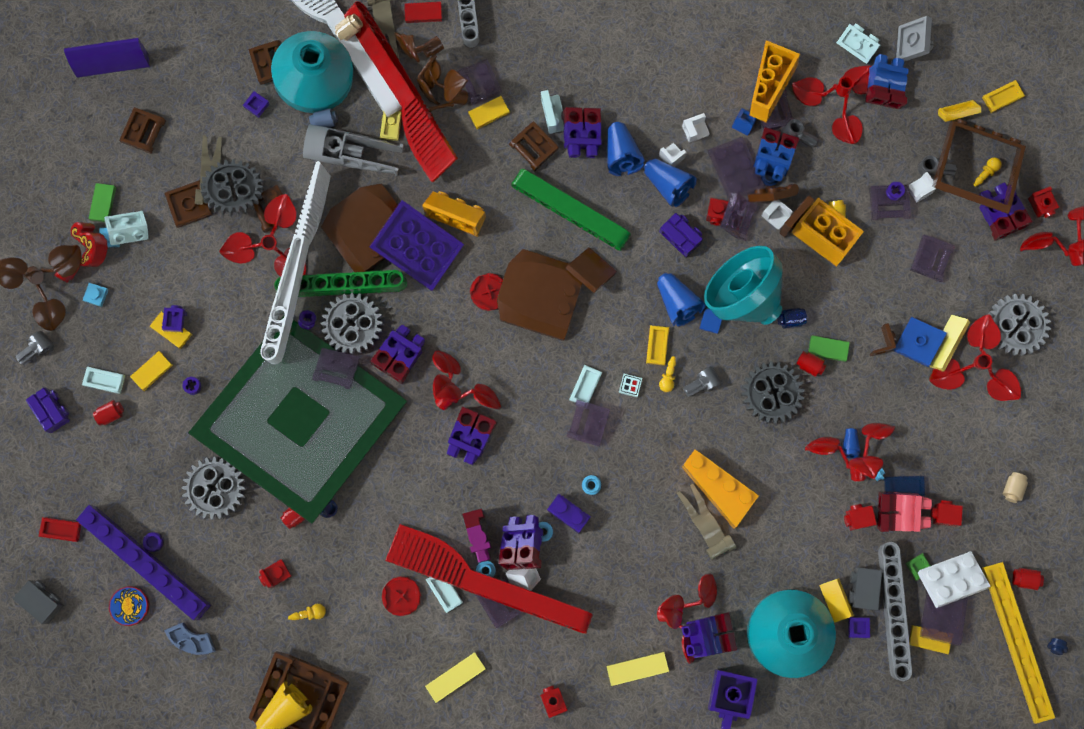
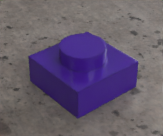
M253 91L243 104V107L259 118L270 103Z
M848 618L849 638H870V618Z

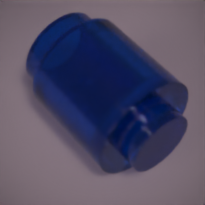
M805 309L782 310L777 321L783 329L802 327L803 324L807 323V314Z

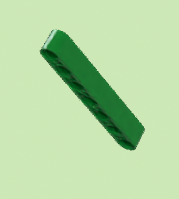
M521 169L511 183V186L517 191L519 189V192L532 200L535 199L537 203L547 209L551 208L552 212L579 228L583 227L584 231L596 238L599 237V240L611 247L615 246V249L618 251L622 250L631 236V233L625 228L525 169Z
M398 270L303 275L301 285L307 283V287L299 290L298 297L400 292L407 287V279ZM281 277L275 281L276 291L278 290ZM381 278V284L376 286L375 281ZM396 278H401L400 283L393 284V281ZM362 279L363 284L357 287V281ZM340 281H345L342 287H337ZM326 282L325 287L319 289L320 283Z

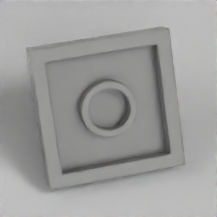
M925 16L898 27L896 58L904 59L905 62L930 53L933 45L930 44H934L930 40L931 17Z

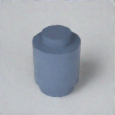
M330 108L313 113V115L309 116V120L312 125L332 128L336 126L338 117L336 112H332Z

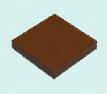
M200 180L165 192L177 228L212 216L208 203H203V205L195 204L196 189H200Z
M807 196L784 223L780 230V234L784 238L813 204L814 199L811 196Z
M589 247L566 267L572 275L593 293L599 290L617 272Z

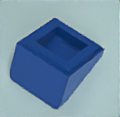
M741 109L732 128L748 136L757 118L749 116V111Z
M705 308L699 329L718 334L722 319L717 318L710 309Z

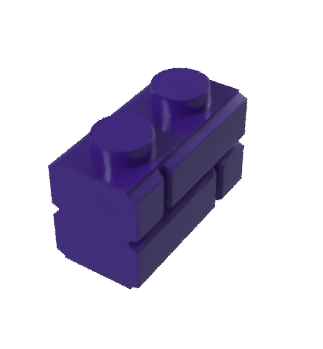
M675 213L661 226L659 232L687 258L702 243V233L696 227L692 228L684 215L681 214L679 216Z
M45 387L28 397L26 402L45 432L51 434L70 421L68 418L69 411L57 401L60 399L58 394L53 389L50 390Z
M560 494L556 496L547 509L549 513L578 534L590 519L588 514L582 512L581 509Z

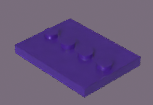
M401 200L369 248L432 291L464 244Z

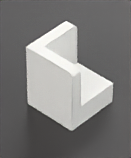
M704 113L683 121L682 127L689 143L709 136L710 133L705 124L706 116Z
M672 143L666 149L664 147L660 149L659 157L665 163L675 167L685 159L687 152L685 149L680 151Z
M928 172L906 187L916 203L936 190V188L932 187L933 179Z
M775 200L764 210L762 217L779 230L793 214V211L780 200Z
M536 568L508 570L506 573L510 584L529 591L541 580Z

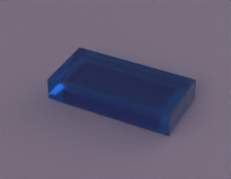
M924 476L884 477L885 492L917 493L925 496Z

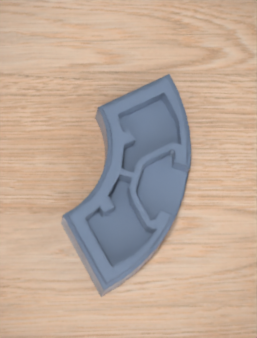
M184 623L164 630L172 644L185 652L196 655L216 652L209 633L195 634Z

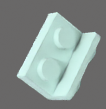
M855 23L854 26L849 24L836 43L867 64L881 46L878 43L879 39L872 34L868 37L863 33L865 29Z
M548 90L541 91V102L549 134L564 131L561 116L563 109L560 96H549Z
M143 211L104 217L110 245L148 239L147 223Z

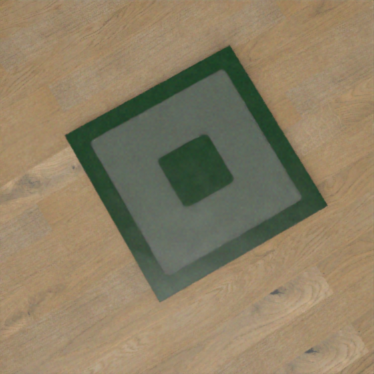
M293 320L282 361L278 364H271L261 356L262 341L188 434L313 524L404 407L407 400L312 332L301 328L298 322ZM280 332L275 333L274 339L279 337ZM275 350L270 352L269 358L274 356Z

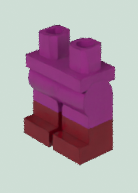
M482 508L463 513L469 541L473 545L470 547L471 553H476L478 563L491 560L488 549L492 548L491 543L488 542V537L483 532L480 519L485 518Z

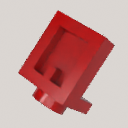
M710 198L706 221L715 226L725 224L729 201Z
M283 559L265 569L259 570L261 575L259 579L262 585L268 588H273L292 576Z

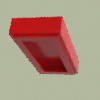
M441 2L405 3L406 23L442 21Z
M42 517L38 537L78 542L82 525L79 522Z

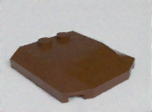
M381 183L359 188L330 209L321 228L354 272H370L375 269L376 265L385 260L384 257L369 248V246L398 204Z
M522 249L508 263L498 294L497 306L500 321L564 341L582 282L566 269L569 263Z
M276 651L249 719L253 720L256 724L279 687L287 681V686L293 684L307 698L305 703L307 706L311 704L312 712L285 729H331L349 681L292 655Z

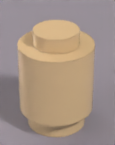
M356 14L348 15L335 26V34L340 40L348 41L361 30L363 23Z
M1013 472L1008 477L1003 491L1007 501L1012 503L1022 501L1028 485L1027 476Z

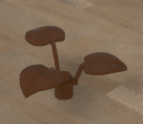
M395 32V37L401 49L410 59L414 58L419 63L420 60L417 53L422 51L427 58L431 56V59L422 69L416 80L423 95L430 102L440 105L441 103L435 100L429 87L423 81V74L437 58L436 54L444 50L442 42L435 36L425 44L415 47L414 35Z
M435 59L423 74V81L429 89H433L435 84L443 88L445 91L444 98L449 103L429 107V112L440 108L453 107L454 104L465 105L468 100V93L462 89L468 80L457 70L451 69L445 77L444 85L439 83L441 67Z
M61 245L54 248L48 257V262L53 269L41 268L39 270L35 266L28 267L22 259L15 257L0 260L1 286L7 289L17 288L23 283V277H25L37 287L44 302L35 303L32 313L38 325L45 330H55L63 321L66 309L64 304L58 299L47 300L40 287V283L44 280L43 273L57 271L62 277L73 275L81 263V250L78 245Z

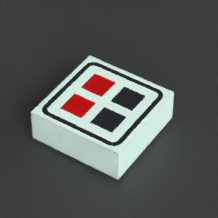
M623 374L619 393L638 397L642 378Z

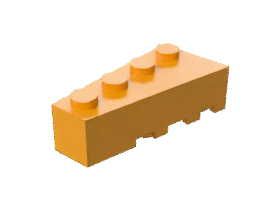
M766 40L749 116L767 123L797 69L799 53Z
M696 449L682 466L684 471L703 491L705 496L713 503L733 529L738 526L759 497V495Z

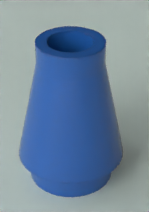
M849 428L845 430L842 448L847 458H858L859 453H861L857 429Z

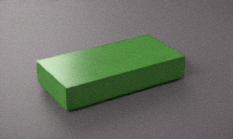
M96 183L89 220L105 222L104 217L111 215L116 190L114 185Z
M811 336L808 351L821 358L846 362L850 342Z

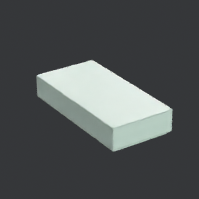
M584 365L569 400L587 408L602 372Z
M87 367L82 385L120 394L125 375Z
M430 577L426 579L446 613L463 603L452 585Z

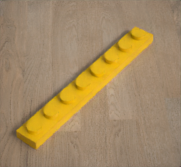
M1000 562L983 567L982 570L990 584L989 591L1033 723L1037 724L1054 719L1055 716L1004 564Z

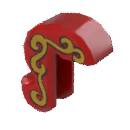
M76 222L71 227V236L87 248L83 253L80 265L85 267L101 265L106 258L108 250L106 238L101 233H93L95 229L93 224Z

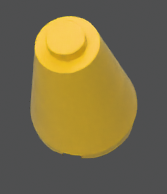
M285 681L257 720L256 729H285L310 714L312 706L311 704L309 706L306 705L305 701L307 698L293 684L287 686L288 682Z

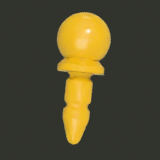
M992 157L987 161L986 166H983L984 171L974 182L975 187L982 184L989 175L993 176L994 172L1001 169L1002 162L999 158Z
M675 356L671 357L666 374H662L663 378L659 382V387L663 392H670L674 388Z
M314 604L312 607H306L304 611L288 616V619L299 620L307 617L309 620L313 618L321 619L324 617L326 609L322 604Z

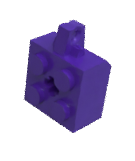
M715 669L708 710L719 712L718 717L723 718L721 729H731L732 720L737 721V717L750 718L757 685L756 678ZM732 689H735L734 692L737 693V696L733 697L732 700H730L728 692H731Z

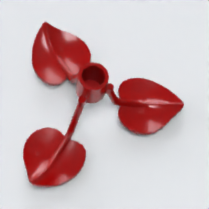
M858 66L849 69L840 78L838 85L834 84L832 88L824 93V85L817 78L809 77L792 83L794 95L801 103L807 106L819 105L822 101V96L825 97L836 90L837 94L845 99L842 113L843 118H837L833 122L832 132L837 139L849 144H856L860 140L862 123L854 115L846 118L847 103L851 90L856 94L867 93L869 68L871 66Z
M284 194L274 198L265 209V221L269 224H275L270 235H265L260 243L252 244V239L249 235L243 232L234 233L227 238L219 250L220 254L232 262L247 263L255 256L252 248L262 246L266 250L274 249L281 255L274 262V269L281 277L290 248H287L284 253L276 247L278 242L274 233L278 226L288 228L296 220V209L289 195ZM305 262V267H304L303 275L306 274V262Z
M1084 206L1071 210L1067 215L1069 220H1077L1078 242L1069 245L1068 250L1057 237H1053L1052 232H1039L1028 237L1022 243L1020 251L1043 249L1049 247L1055 241L1063 250L1065 256L1070 257L1073 266L1084 264V239L1082 240L1081 221L1084 220Z
M990 314L977 319L968 330L967 340L972 347H980L979 350L981 352L980 355L975 357L973 364L960 369L959 363L951 358L945 371L933 368L929 377V381L934 386L952 390L964 383L965 378L961 372L976 367L978 370L988 369L989 375L993 379L988 381L987 391L993 399L1008 401L1021 398L1020 384L1014 373L1002 368L994 375L991 367L992 358L983 350V348H995L1001 340L999 327Z
M434 352L432 356L434 365L440 371L449 374V377L438 374L433 381L435 404L440 409L447 410L453 402L457 403L467 395L474 394L475 400L480 404L500 410L501 406L498 397L490 387L484 384H476L474 389L461 395L460 389L451 381L453 374L459 375L461 372L458 361L445 352Z
M884 423L865 425L862 428V434L867 435L863 458H854L848 461L843 448L839 446L840 440L833 437L815 439L805 447V451L829 455L839 450L846 463V468L850 469L851 480L863 481L867 476L875 479L883 467V460L879 457L867 456L870 439L872 437L884 439L894 432L895 427Z
M711 573L705 574L700 579L698 584L699 601L684 604L681 595H673L658 607V620L660 622H667L671 629H682V611L684 608L704 604L706 608H710L717 596V586ZM683 635V653L687 662L691 664L696 658L687 655L686 647L691 645L690 637Z

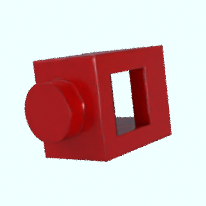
M1051 186L1033 193L1028 198L1037 218L1042 216L1045 219L1055 215V211L1059 208L1051 192Z
M554 685L542 689L544 693L540 694L549 718L568 711L559 687L554 688ZM551 697H555L557 699V703L552 705L550 704L549 699Z

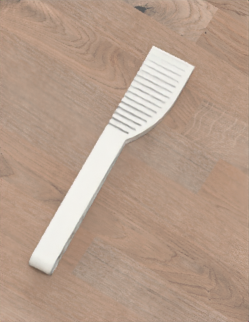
M291 0L305 14L329 26L336 39L349 52L353 66L381 110L385 112L387 118L402 109V106L356 35L345 41L340 40L335 34V26L345 18L335 0Z
M319 161L316 162L313 170L312 180H310L309 190H307L308 195H306V200H304V210H301L303 215L300 214L301 220L299 219V224H297L299 230H295L296 234H294L261 347V356L271 364L280 363L284 357L308 248L318 229L326 201L331 175ZM285 313L284 318L279 320V316ZM280 332L279 337L274 339L275 333ZM275 350L274 356L269 358L270 352Z

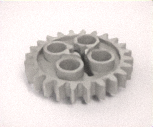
M351 293L350 298L343 294V300L336 297V304L331 301L329 302L332 308H325L328 315H322L326 321L321 322V325L326 327L322 330V333L328 334L325 336V340H331L329 343L331 347L336 345V351L342 348L344 354L350 350L351 355H354L355 350L361 354V348L363 347L368 351V344L375 346L372 340L380 339L376 334L383 332L378 326H382L384 323L378 321L383 316L382 314H376L380 309L378 307L373 308L375 305L374 301L368 303L369 298L367 296L362 300L361 294H358L357 298H355L354 294ZM356 307L357 311L355 314H348L349 308ZM338 320H342V327L335 328V322ZM370 320L368 327H361L362 321ZM349 322H355L356 325L354 327L350 326ZM356 333V339L348 341L349 334Z
M1013 294L1011 298L1007 295L1004 297V300L1000 299L997 301L998 305L992 306L994 311L988 313L1001 332L998 349L1000 350L1005 347L1006 354L1011 350L1013 356L1017 355L1018 352L1023 356L1026 354V351L1028 354H1031L1033 349L1037 351L1040 349L1039 345L1046 343L1043 339L1049 337L1045 333L1051 330L1050 327L1046 326L1051 320L1045 319L1049 313L1042 312L1045 306H1037L1039 300L1034 303L1031 302L1032 296L1025 299L1024 294L1020 295L1019 298L1017 294ZM1013 308H1017L1019 310V316L1013 312ZM1026 312H1029L1027 318L1020 324V328L1015 330L1011 338H1009L1008 335L1018 325V321L1025 316ZM1029 320L1035 322V328L1029 325ZM1002 322H1005L1008 325V330H1005L1002 327ZM1018 334L1024 337V342L1018 340Z
M206 457L205 464L199 460V467L192 465L191 467L194 471L193 473L186 472L190 477L189 479H183L187 486L182 487V489L187 490V493L183 494L182 497L189 498L185 504H192L189 510L195 511L197 509L196 515L200 516L203 513L204 519H207L210 514L211 520H215L216 515L219 519H223V513L230 516V509L237 511L235 504L242 505L239 498H245V496L241 494V491L247 489L241 486V484L246 482L245 479H240L243 473H236L237 469L231 467L232 465L228 462L225 464V460L222 458L218 462L217 457H213L212 462ZM214 470L215 477L212 480H208L207 475L209 471ZM231 480V487L225 490L224 482ZM212 485L218 488L216 492L211 489ZM200 487H204L205 492L203 496L198 497L197 490ZM216 497H220L221 503L215 507L213 501Z

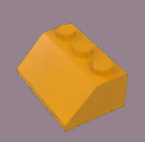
M433 191L423 204L426 217L477 237L486 218L483 208L477 205L469 206L464 200L456 198V200L449 198L448 194L441 191L438 193Z
M818 197L791 233L837 267L864 231Z

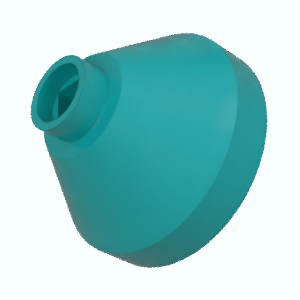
M317 31L297 33L286 39L273 56L271 73L274 87L281 99L296 110L315 113L330 108L333 109L350 92L353 83L351 56L345 46L331 35ZM315 61V62H317V63L310 64V63H307V62Z
M754 246L739 252L726 261L709 281L704 293L706 306L717 318L722 320L760 322L763 325L772 323L782 312V306L780 305L783 275L782 262L766 246Z
M783 590L768 595L756 605L748 621L747 639L754 658L766 670L782 677L801 678L815 673L829 660L835 646L836 629L829 610L819 599L803 591ZM802 625L804 629L803 641L792 643L789 628Z

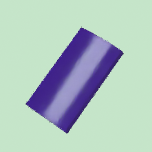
M139 38L64 48L67 61L77 78L150 67L149 54Z

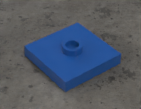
M911 317L894 351L926 367H930L947 333Z

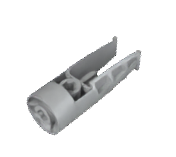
M309 124L304 141L303 158L360 170L393 173L395 176H398V168L358 158H361L363 154V147L360 146L402 153L403 144L399 146L369 136Z

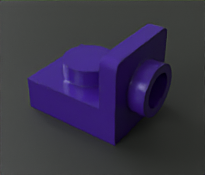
M171 305V308L164 307L162 330L164 332L183 333L184 316H187V312L182 309V306Z

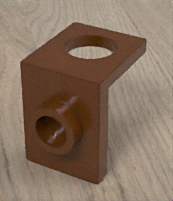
M889 323L881 327L887 347L872 351L870 357L893 351L896 348V335L894 331H891Z

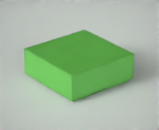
M923 553L905 563L915 580L920 579L918 575L919 570L931 566Z

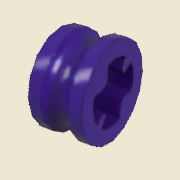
M892 182L886 189L887 197L894 201L899 200L905 193V187L900 182ZM898 188V193L893 194V189Z
M309 310L302 311L298 319L299 326L303 329L313 328L316 315Z
M187 377L182 385L184 391L190 395L199 393L202 387L201 382L195 377ZM191 381L197 384L194 386V390L187 388L190 386L189 382Z

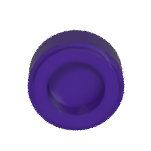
M155 532L148 533L143 539V546L149 552L159 551L164 544L163 537Z

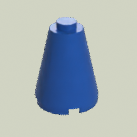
M614 122L608 128L607 167L609 173L621 176V172L628 171V175L633 174L644 166V156L627 126L621 122Z
M658 159L649 160L644 166L645 175L671 207L673 205L675 207L681 205L689 197V189H694L697 178Z
M664 273L658 278L657 286L673 326L675 324L678 327L683 326L694 320V315L697 312L700 314L703 312L706 306L703 300L675 275Z

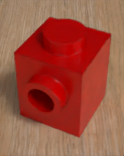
M941 500L940 503L935 504L931 509L930 517L933 519V524L953 527L961 526L963 506L953 505L952 501Z
M862 504L850 506L851 510L846 511L844 516L845 525L850 528V531L877 525L872 506L862 507Z

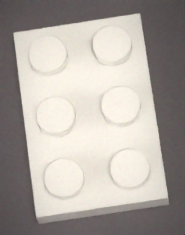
M971 551L924 568L918 572L936 608L987 590L990 587Z

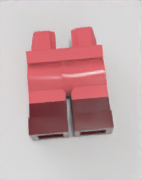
M879 491L878 509L880 511H878L877 529L880 532H920V529L930 528L931 517L921 516V509H931L932 500L922 497L917 493Z

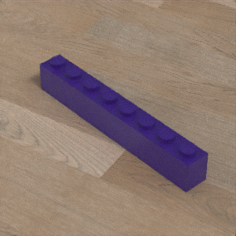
M88 505L78 516L76 521L192 620H200L210 608L211 604L96 506Z

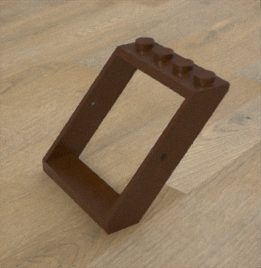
M961 119L950 121L932 187L1009 214L1026 146L1021 145V141L1010 137V140L1002 138L1003 134L995 131H992V134L984 132L986 128L974 125V128L967 126L968 122ZM956 127L1017 148L1004 203L941 182Z

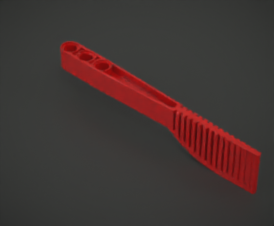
M356 1L344 14V17L356 14L362 21L363 26L355 35L402 106V121L408 144L430 181L434 182L458 157L449 145L443 132H441L438 124H436L437 122L434 120V117L431 116V112L426 108V104H423L422 97L372 15L363 3Z
M399 524L385 559L386 562L580 633H587L593 616L592 613L473 571L462 556L444 541Z

